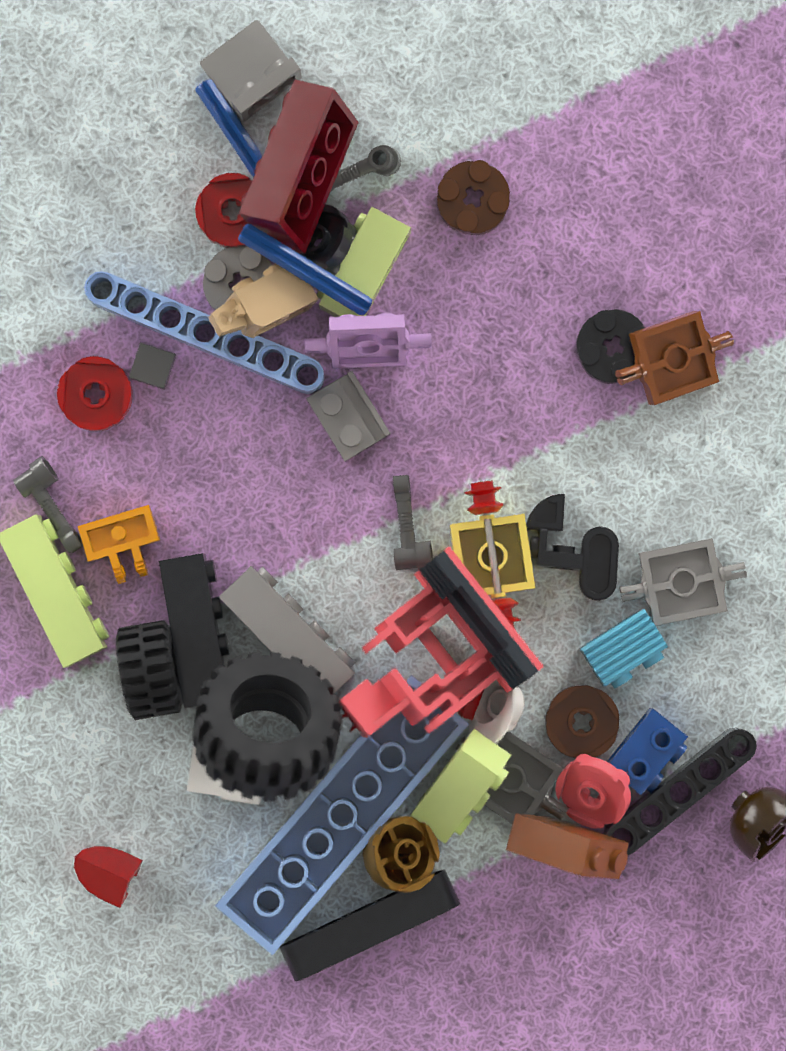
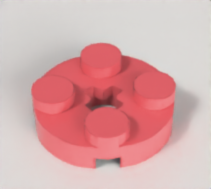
M580 754L574 761L567 764L556 781V796L558 800L562 798L564 804L569 807L566 812L567 815L577 823L589 828L599 829L603 828L605 824L613 823L614 825L618 823L626 813L631 802L630 778L628 774L602 759L594 758L587 754ZM586 787L595 789L600 795L597 798H593L590 796L591 791Z

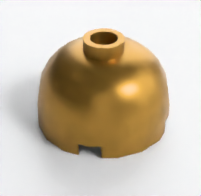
M399 816L388 819L385 824L378 827L369 839L368 844L363 848L362 854L365 869L375 883L388 890L411 892L421 889L431 881L434 876L431 872L434 869L435 862H439L440 852L437 838L427 824L424 822L420 823L418 820L413 819L414 817Z

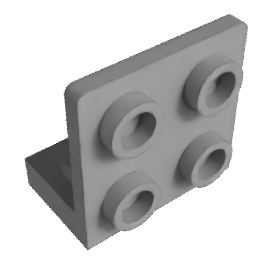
M258 20L253 21L200 62L202 69L214 82L243 122L290 88L294 80L302 79L300 67L292 57L289 59L286 57Z

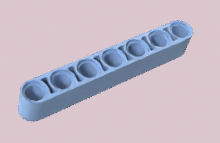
M95 272L85 282L84 289L88 299L95 306L304 394L315 393L324 384L323 368L318 361L260 336L255 338L245 336L241 330L220 337L215 332L212 340L200 342L196 339V330L204 324L212 325L208 319L210 315L108 272ZM104 281L110 282L113 288L110 296L106 299L95 298L94 289L96 285ZM134 296L146 298V308L141 313L134 314L128 311V302ZM169 310H176L181 314L179 324L173 328H166L162 325V316ZM238 338L247 340L250 345L249 351L241 357L233 356L229 350L232 341ZM273 352L279 353L284 358L282 367L277 371H269L263 365L264 358ZM313 367L316 369L318 379L315 383L308 386L299 383L297 376L302 368Z

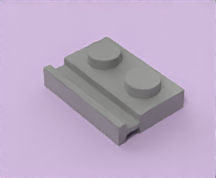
M353 371L348 372L345 376L306 398L345 462L391 434Z

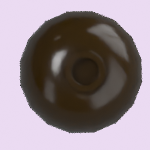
M764 787L755 790L752 794L744 791L733 802L731 807L735 812L730 820L732 839L740 851L752 862H755L756 858L760 860L771 852L786 836V834H782L786 829V792L773 787Z

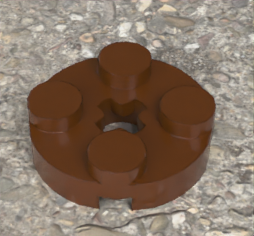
M483 160L465 161L453 166L444 174L438 185L437 208L441 218L451 229L464 234L483 235L494 230L503 221L510 205V190L505 177L498 169ZM472 188L474 192L479 190L482 192L483 196L480 198L481 205L475 208L472 203L468 205L464 203L463 200L467 197L466 191Z
M588 685L570 686L560 691L551 700L545 714L546 733L552 745L562 754L573 758L580 754H587L596 758L608 751L616 740L619 729L618 708L611 697L600 689ZM579 712L583 716L588 713L591 715L592 719L589 721L591 729L585 732L581 728L576 731L574 730L572 725L576 722L574 718L576 713Z

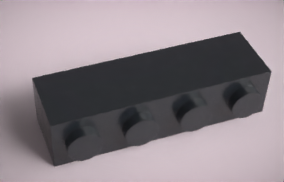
M204 553L159 561L184 709L197 706L200 689L205 680L211 679V673L221 665L225 666L223 656L230 655L226 633L219 634L217 619L223 618L221 600L219 596L213 597L211 583L217 582L214 561H207L206 554Z

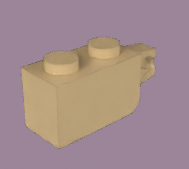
M274 264L263 272L264 277L256 281L248 277L232 287V295L225 304L212 312L208 319L219 337L241 330L243 335L255 338L308 311L319 298L310 284L279 265Z

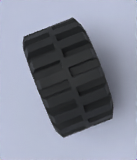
M165 620L119 628L116 636L118 670L126 707L132 718L140 720L180 713L183 699L171 630Z

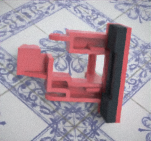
M450 546L414 574L425 589L377 625L374 629L378 635L361 648L366 654L385 639L393 651L398 653L418 637L446 675L441 679L436 673L414 691L396 668L373 685L366 679L339 700L341 709L344 712L342 719L349 718L352 722L349 730L350 733L357 729L365 739L400 711L408 722L414 726L439 707L442 713L433 717L424 727L429 734L495 680L499 682L506 693H509L544 667ZM446 614L476 650L475 653L460 664L454 661L429 629Z

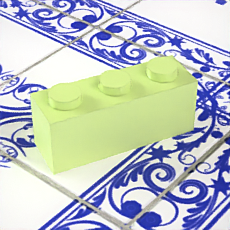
M371 207L367 215L361 212L354 224L356 237L335 276L369 296L373 300V304L411 234V227ZM318 291L317 297L321 299L319 308L334 317H340L345 314L362 316L323 292Z
M473 729L423 794L409 817H414L413 819L418 820L420 823L424 822L432 829L436 838L444 844L454 832L460 836L473 818L469 815L471 810L479 813L490 797V794L486 791L490 787L496 791L509 772L504 769V766L511 754Z

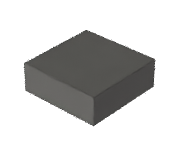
M140 342L129 378L165 390L176 354Z

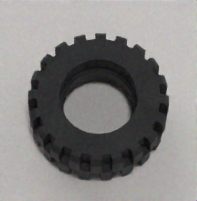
M261 652L248 653L246 659L238 656L228 660L227 668L224 665L219 666L211 673V679L205 680L200 689V696L197 699L192 738L193 746L196 747L195 755L198 762L202 766L206 765L205 773L213 781L220 779L222 781V788L231 793L237 790L242 793L243 798L253 800V796L263 797V801H276L277 796H283L284 800L297 797L299 789L307 792L316 786L317 780H321L326 776L336 754L343 716L340 714L341 704L339 703V697L336 694L333 695L334 687L326 678L321 680V672L312 665L307 668L302 665L303 660L291 656V659L283 658L281 653L270 652V656H261ZM270 711L289 719L298 728L300 733L285 741L267 742L247 735L237 726L234 720L249 712Z

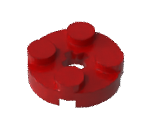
M240 173L221 174L209 181V184L204 187L202 193L200 192L195 206L196 219L200 229L211 242L225 248L246 246L238 240V237L244 226L248 223L240 214H238L237 220H230L229 216L222 215V210L227 209L231 201H235L237 207L241 208V200L244 194L248 192L253 181L249 177Z
M98 356L85 357L75 362L74 365L70 366L63 373L57 387V400L62 412L76 426L88 431H104L121 423L131 407L133 398L131 382L125 371L113 361ZM93 384H99L100 390L105 392V397L100 398L98 404H91V399L85 397V391L92 390Z

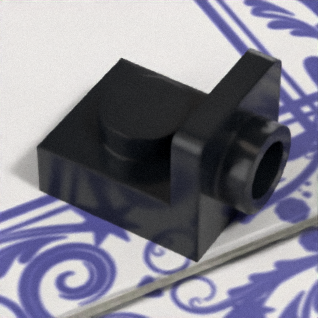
M540 528L538 536H531L530 554L531 558L536 559L535 567L573 571L582 570L583 554H575V547L553 545L552 551H546L548 529Z

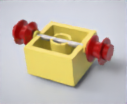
M493 480L471 483V491L464 492V494L473 497V505L467 508V511L474 515L483 516H479L477 521L450 524L452 550L487 595L495 598L492 601L514 628V622L521 621V619L513 616L512 608L519 603L512 598L502 597H505L506 593L535 589L525 514L495 518L494 514H490L498 512L504 506V503L496 501L495 493L501 490L502 487H494Z

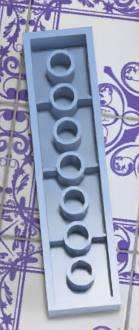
M410 675L406 680L413 691L422 685L413 675ZM438 707L414 726L408 722L400 711L365 739L360 734L215 906L273 956L368 844L375 831L386 823L466 729L469 723L455 713L428 734L424 727L433 717L442 713V710Z

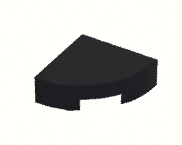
M565 494L552 495L538 503L527 519V529L539 530L544 528L548 529V531H563Z

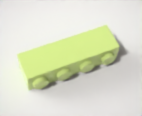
M35 514L0 532V543L63 668H68L107 648L104 640L109 638V635L101 619L97 618L94 620L87 607L92 605L90 596L83 585L76 586L71 576V573L76 571L66 551L60 554L54 542L59 537L49 518L43 520L42 516Z

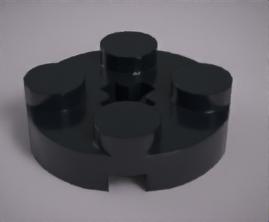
M325 204L306 253L299 254L335 276L340 269L341 262L350 249L352 241L356 237V228L349 222L345 214L337 208ZM317 239H322L317 246L314 245Z
M618 309L601 310L589 318L580 329L576 340L578 360L584 371L599 382L606 384L618 383L617 378L621 377L616 376V371L635 365V355L629 334L644 329L645 327L642 322L633 314ZM614 337L620 339L619 345L623 347V353L615 352L612 357L606 354L607 347L603 345V341L605 338L611 341Z

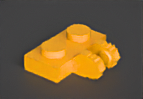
M150 505L77 526L88 562L109 556L118 584L126 582V571L118 553L131 550L136 572L140 577L148 575L147 566L140 547L161 541Z

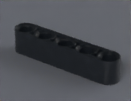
M740 728L727 729L661 781L653 792L646 793L631 805L618 823L614 825L613 823L608 824L603 834L612 837V834L617 829L624 828L629 830L631 838L627 849V856L631 855L755 755L757 749L754 736L749 731ZM735 735H742L746 740V748L739 755H733L728 747L730 739ZM707 758H713L717 763V772L711 778H703L699 773L700 763ZM683 781L688 786V795L682 801H673L670 797V789L674 783ZM648 805H655L659 809L660 815L658 820L650 825L643 824L640 816L641 811Z
M445 869L433 873L434 876L431 881L419 890L411 892L394 891L281 945L279 948L294 981H300L460 905L461 903Z

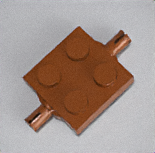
M692 311L629 334L635 355V365L617 370L616 376L621 377L617 378V381L622 386L639 379L643 384L648 405H657L718 383L720 381L715 367V351L733 346L734 340H730L733 336L730 331H726L711 337L704 327L700 311Z

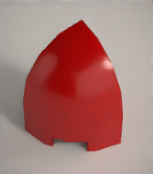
M94 846L83 849L75 855L74 869L78 880L88 892L107 903L121 908L128 896L129 883L134 876L137 877L143 860L112 847Z

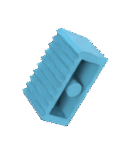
M641 609L579 649L602 686L605 687L611 683L615 689L633 678L630 671L640 664H643L645 669L662 660L664 656L661 651L666 649L668 645L646 610Z

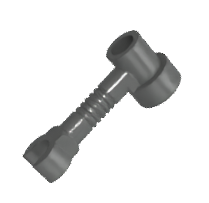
M387 145L373 148L368 158L356 164L354 163L350 167L343 168L338 172L331 191L348 183V181L350 182L371 172H376L382 176L395 174L401 165L399 153ZM385 153L386 161L384 164L379 165L378 158L381 154Z
M40 456L29 464L30 468L13 479V482L23 497L26 498L31 494L51 520L68 553H74L83 546L81 537L73 526L68 523L64 515L61 514L62 512L59 511L60 509L57 508L58 506L55 505L54 500L51 499L52 497L47 488L59 479L50 463L43 456Z
M409 475L393 476L397 514H399V532H401V548H394L396 571L415 568L420 570L433 559L431 541L415 542Z

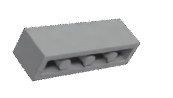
M250 566L219 598L271 652L281 653V657L291 659V656L303 660L302 665L307 668L312 665L321 672V680L324 678L329 680L334 687L333 694H335L355 674L351 669L355 662L341 647L334 651L325 642L329 635L315 620L308 624L299 615L304 609L289 593L283 598L273 588L278 582L264 567L257 571L253 566Z

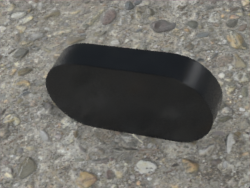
M606 527L590 529L585 533L581 541L580 554H583L582 570L579 571V587L585 597L594 601L610 597L615 591L617 584L619 541L616 534Z

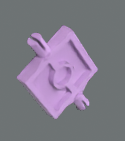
M380 313L375 316L345 314L340 317H329V333L327 338H304L305 354L327 353L332 359V369L406 366V355L409 353V349H432L431 333L409 334L405 328L404 314Z

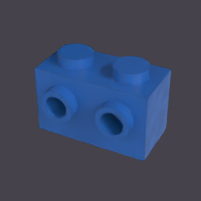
M649 708L606 762L617 769L625 771L630 778L629 786L638 794L642 795L645 790L651 793L664 778V775L660 772L669 761L675 764L686 751L687 746L684 742L688 736L656 710Z

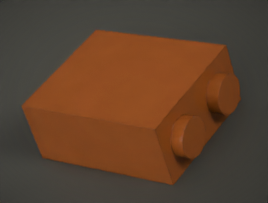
M515 813L506 850L581 877L620 879L621 872L627 864L629 843L563 820L559 821V819L554 817Z

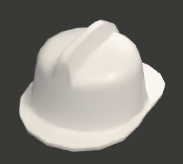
M497 680L485 688L473 721L469 720V733L475 729L495 744L498 743L506 732H510L516 727L523 714L525 705L521 689L516 687L509 693H506Z

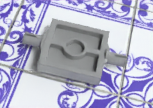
M713 538L638 553L642 569L641 583L619 587L620 594L635 591L633 594L621 596L622 602L644 598L650 608L652 622L657 626L728 611L724 596L725 581L747 578V572L731 573V571L745 569L744 562L722 567V564L716 557Z

